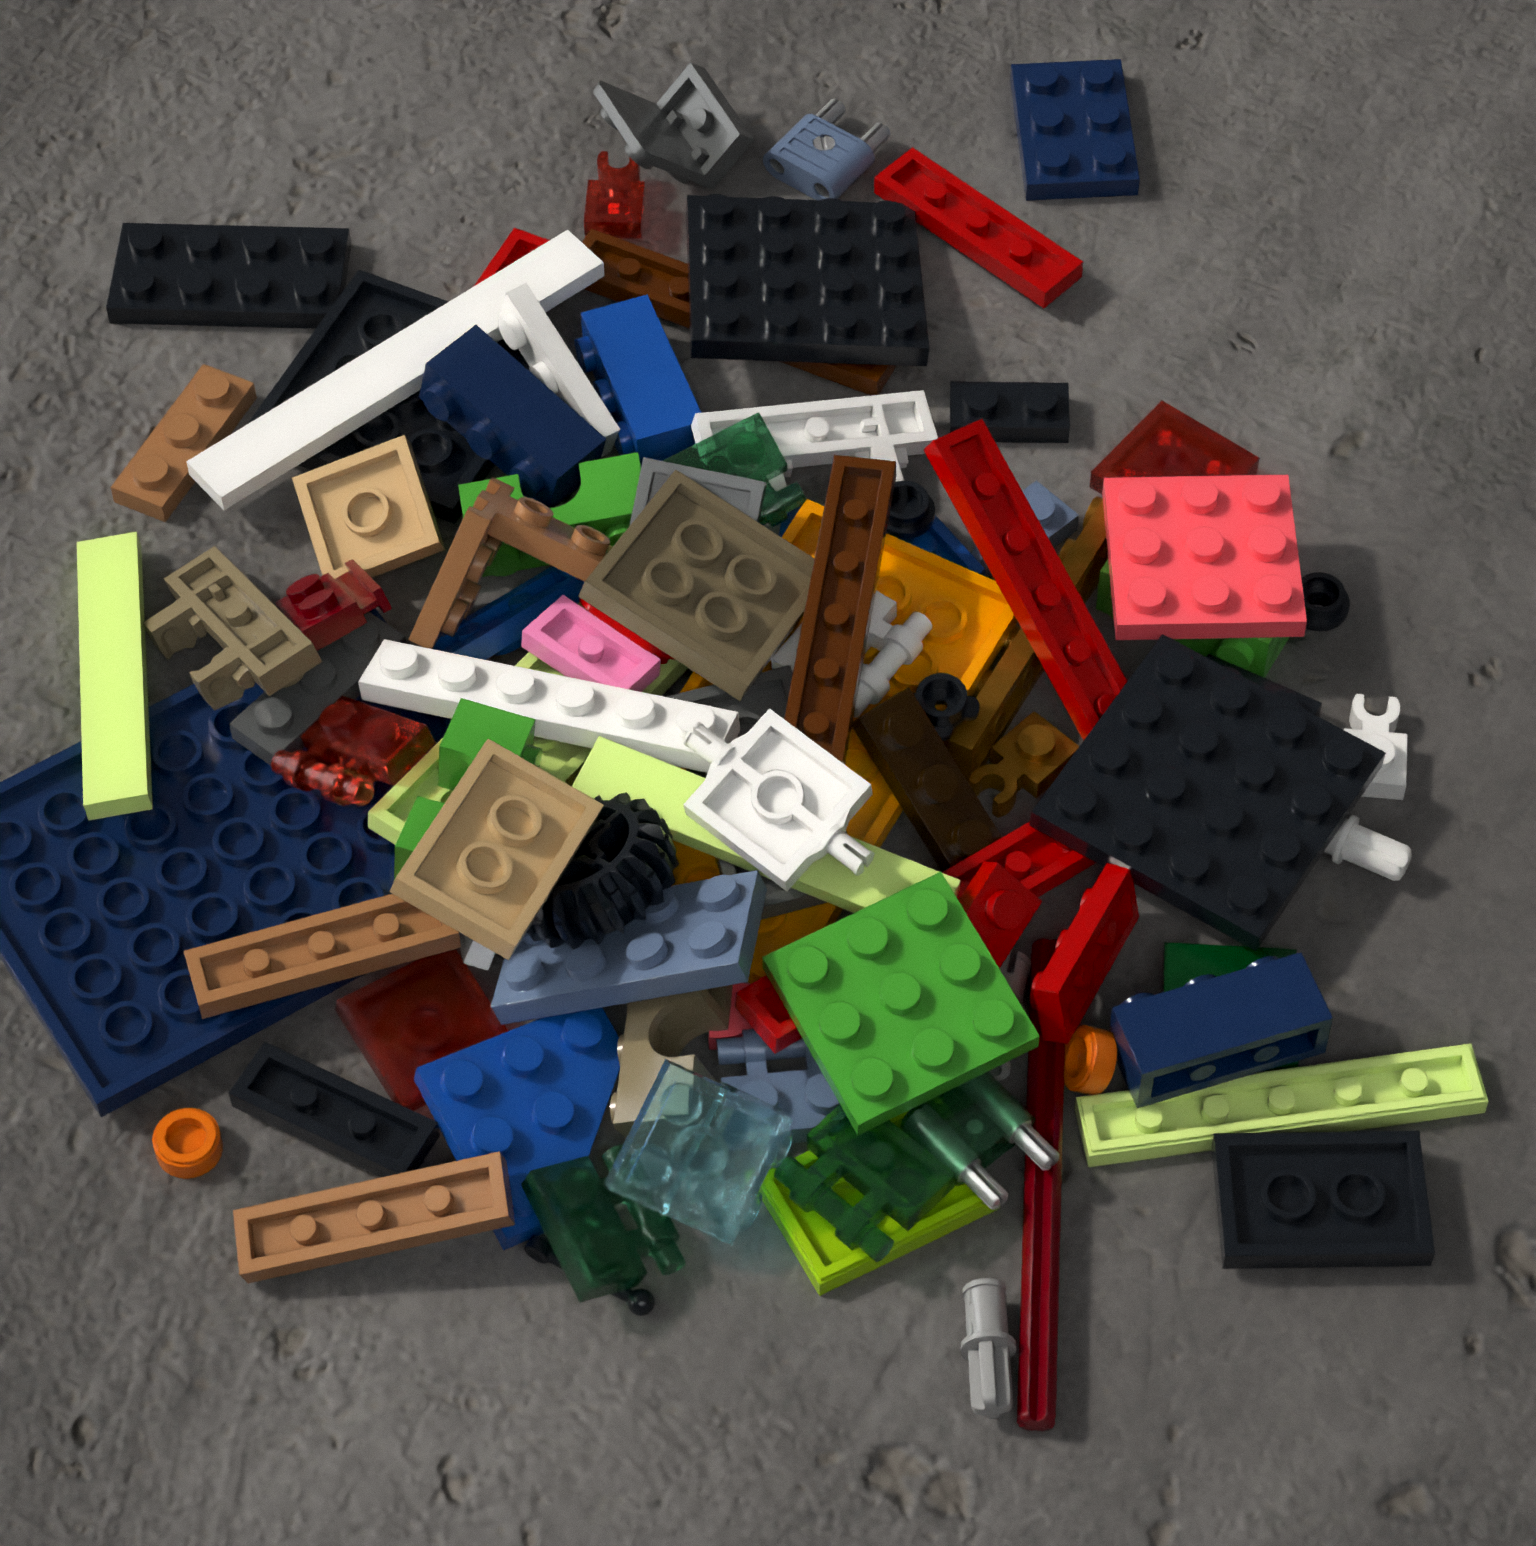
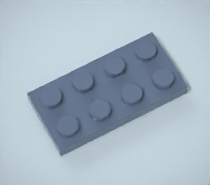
M759 871L718 875L711 879L673 885L662 890L664 902L659 905L649 906L645 910L646 920L634 919L624 926V934L617 930L606 934L599 945L593 939H587L579 948L574 950L566 942L559 947L550 948L544 940L533 941L530 935L526 933L509 960L504 958L491 1003L492 1010L500 1024L504 1025L748 982L767 892Z

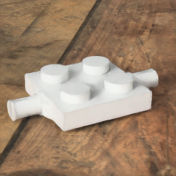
M770 708L749 732L732 740L729 744L707 729L701 722L692 726L694 733L691 730L687 732L683 744L711 765L705 781L683 804L686 815L785 891H788L813 862L828 853L853 871L856 876L864 872V865L866 867L870 865L874 852L869 851L845 832L852 817L873 795L871 784Z

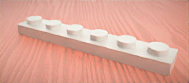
M386 639L383 640L358 681L361 698L364 701L452 719L460 699L463 698L536 719L535 737L593 748L598 736H601L671 765L708 773L711 764L683 744L687 732L691 730L694 733L692 726L701 722L727 744L736 739L740 732L739 714L737 711Z

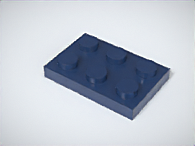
M1121 59L1011 64L1010 84L1026 201L1138 195L1140 178Z

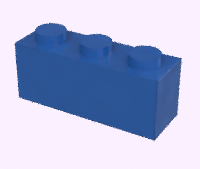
M648 294L581 312L582 337L575 339L577 358L584 373L593 372L596 379L593 381V387L620 428L615 441L619 456L638 452L641 466L643 457L684 466L699 462L700 458L691 425L695 413H701V410Z

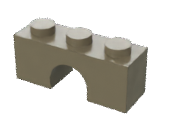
M733 985L626 1003L625 1032L619 1037L617 1044V1054L620 1063L618 1088L610 1100V1115L615 1129L626 1138L641 1157L716 1147L722 1087L695 1054L679 1056V1054L692 1039L701 1034L708 1033L709 1031L728 1030Z

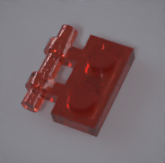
M342 695L335 703L324 709L320 717L300 736L308 751L296 750L291 753L286 750H279L271 760V768L275 774L283 776L284 781L291 787L305 792L312 791L313 789L320 790L321 795L326 800L342 806L350 805L351 803L365 806L373 798V783L376 780L394 786L436 742L427 725Z

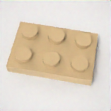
M487 739L396 876L390 893L509 960L595 823L603 804L494 741Z

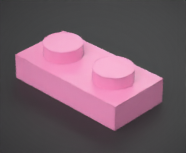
M565 595L559 597L522 630L521 647L566 677L642 692L660 674V658L643 649Z

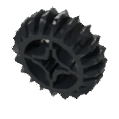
M627 792L618 794L611 800H602L600 795L595 797V800L602 803L603 807L595 823L526 933L530 935L533 941L544 940L550 948L559 947L566 942L573 950L579 948L587 939H593L599 945L606 934L616 930L624 934L625 925L634 919L646 920L645 910L649 906L659 905L664 902L662 890L671 887L676 882L673 870L679 865V861L676 856V847L672 841L673 835L666 821L663 818L660 819L657 811L651 808L644 798L630 801V796Z

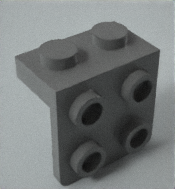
M691 62L657 103L603 81H600L593 89L594 95L602 105L600 110L601 116L610 126L618 130L627 144L624 146V150L627 155L639 166L645 169H651L654 166L667 171L674 179L683 184H688L692 181L713 190L754 141V138L706 69Z

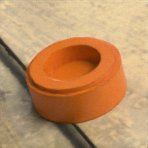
M1082 1025L1076 1029L1069 1043L1065 1044L1064 1084L1070 1091L1095 1095L1101 1094L1109 1085L1117 1061L1116 1041L1109 1030Z
M182 1108L172 1111L159 1121L153 1132L152 1144L160 1167L166 1173L177 1178L190 1179L206 1174L216 1166L223 1153V1140L218 1123L209 1113L201 1109Z

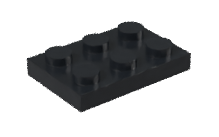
M1419 1130L1214 1133L1211 1148L1222 1269L1432 1265L1435 1249Z

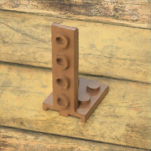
M492 477L486 490H482L477 496L473 507L469 506L408 640L421 647L433 649L443 633L454 637L463 618L466 619L482 587L478 582L484 574L487 565L491 566L502 542L585 582L613 547L609 545L610 539L592 527L577 525L574 528L553 518V511L537 500L527 497H521L519 500L512 498L511 495L514 487Z

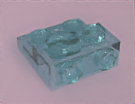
M665 1058L604 1184L608 1190L732 1245L739 1230H747L757 1217L762 1203V1193L759 1192V1189L770 1167L778 1168L790 1149L793 1132L789 1128L793 1120L779 1107L722 1081L721 1083L713 1081Z

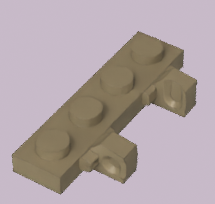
M215 546L163 578L176 601L143 622L152 642L167 660L175 652L184 648H193L197 637H205L207 632L224 649L215 655L211 662L202 669L189 672L198 692L214 711L242 698L244 690L254 687L255 682L268 696H271L281 688H287L296 684L307 671L323 662L313 643Z

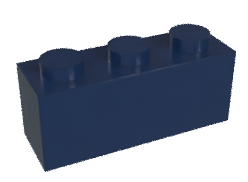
M474 325L425 365L419 398L423 400L428 411L438 420L449 423L467 439L469 446L479 457L489 459L507 476L518 474L522 493L525 497L533 498L549 508H554L581 485L578 463L601 459L606 438L477 325Z
M1300 952L1283 958L1275 956L1263 957L1252 962L1245 969L1217 977L1212 974L1201 975L1190 980L1183 987L1156 995L1140 993L1131 996L1120 1005L1112 1007L1109 1031L1113 1034L1117 1045L1116 1062L1136 1107L1141 1108L1326 1052L1333 1017Z

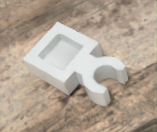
M1356 694L1349 717L1352 729L1344 728V731L1386 752L1381 769L1362 797L1403 800L1407 776V734L1393 733L1397 727L1400 713L1399 700L1397 697H1389L1386 713L1374 716L1369 714L1364 708V694Z

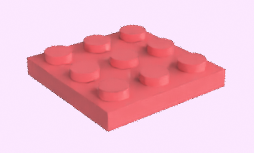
M1288 474L1104 478L1102 497L1115 640H1158L1162 634L1171 639L1304 637L1307 618Z

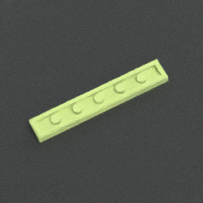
M137 532L77 542L83 806L89 821L153 809L145 627L143 625L145 617L142 547Z
M598 736L572 787L593 799L600 795L602 800H611L618 794L625 792L630 796V801L644 798L648 805L657 811L660 819L663 818L666 821L673 835L672 840L748 871L758 870L686 815L683 804L706 778ZM852 837L869 851L874 852L873 860L868 867L864 865V872L856 876L853 871L828 853L813 862L791 888L855 913L935 875L939 871ZM759 871L761 876L768 878L766 875ZM942 873L957 897L961 880Z
M1463 1044L1259 1072L1141 1108L1136 1107L1129 1090L1076 1097L1075 1113L1087 1166L1095 1167L1212 1151L1211 1146L1214 1133L1357 1131L1481 1114L1486 1112L1489 1101L1472 1044Z

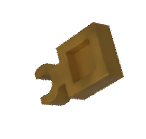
M1033 711L991 747L990 762L992 764H986L977 768L969 778V785L976 796L988 788L999 790L1001 793L997 794L993 799L992 814L997 818L1005 816L1014 808L1016 794L1022 788L1035 798L1046 791L1077 751L1079 745Z

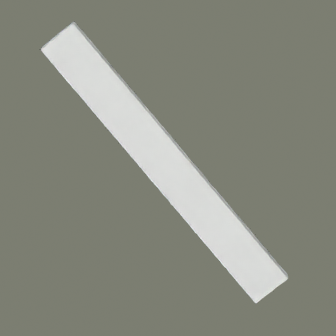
M569 230L564 231L186 461L189 475L225 511L419 391L426 363L474 325L480 327L494 341L499 342L502 340L503 337L498 327V316L506 292L527 283L544 311L547 312L604 277V262Z

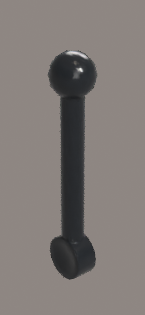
M534 1235L526 1244L525 1252L535 1261L543 1264L549 1262L627 1302L633 1314L644 1316L653 1310L655 1299L649 1290L643 1288L632 1290L558 1252L542 1237Z

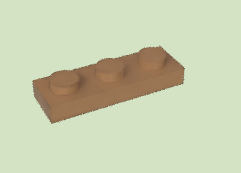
M203 364L112 484L111 491L114 502L166 522L196 482L189 475L186 461L232 433L257 399L254 383Z

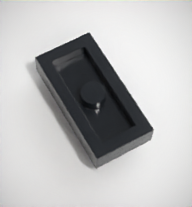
M950 381V433L983 419L996 443H1069V383Z

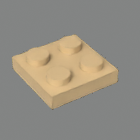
M405 435L292 477L322 576L326 573H329L334 579L348 572L345 563L353 559L373 578L445 550L412 445Z

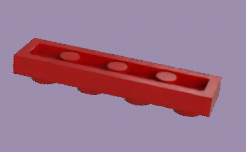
M913 147L874 177V193L883 200L902 203L915 211L917 223L1042 308H1046L1082 278V260Z

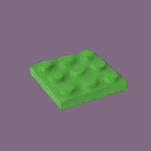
M942 872L932 875L762 957L764 972L857 1135L1033 1050L1039 1045L1040 1035Z

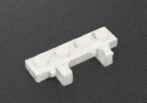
M924 390L695 413L691 425L702 469L729 475L737 474L739 477L767 483L760 517L783 514L789 498L784 477H790L793 468L832 464L834 455L896 461V482L904 481L901 468L907 467L908 456L925 454L923 449L938 438Z

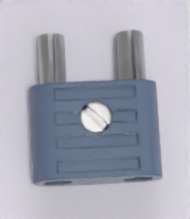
M831 99L816 115L806 114L763 156V163L766 170L773 177L815 200L826 198L838 199L874 163V152L889 139L890 130L885 124L883 125L878 122L861 139L844 131L834 124L845 114V106L841 101Z

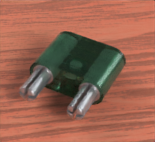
M989 1071L909 1110L899 1127L911 1142L955 1186L965 1183L991 1210L998 1209L1000 1205L1002 1206L1006 1202L1008 1192L985 1170L987 1166L1016 1144L1043 1171L1049 1170L1051 1166H1054L1059 1160L1060 1155L1033 1128L1036 1121L1035 1117Z

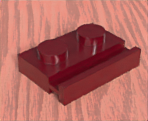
M353 559L345 563L348 572L335 579L329 573L321 577L318 574L305 576L287 588V596L275 602L277 608L313 643L317 651L368 623L364 614L372 609L379 607L383 613L392 609L382 588Z

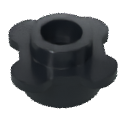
M936 673L926 677L918 685L916 693H913L942 741L950 739L953 729L963 721H973L979 715L980 705L978 700L973 696H967L966 687L961 680L948 673ZM943 704L946 705L947 708L943 711L937 710L935 706Z

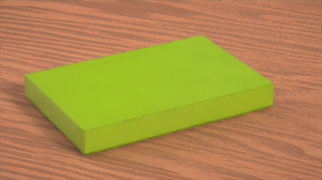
M937 1097L860 1135H857L853 1129L754 1176V1185L757 1193L819 1296L996 1211L991 1210L964 1182H958L906 1129V1123L917 1110L926 1106L959 1139L961 1138L960 1132Z

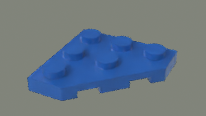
M602 1007L540 1018L416 1068L414 1082L434 1120L438 1122L439 1129L456 1161L499 1151L507 1161L515 1225L493 1230L503 1251L530 1240L534 1235L539 1236L565 1225L620 1072L617 1054L619 1037Z

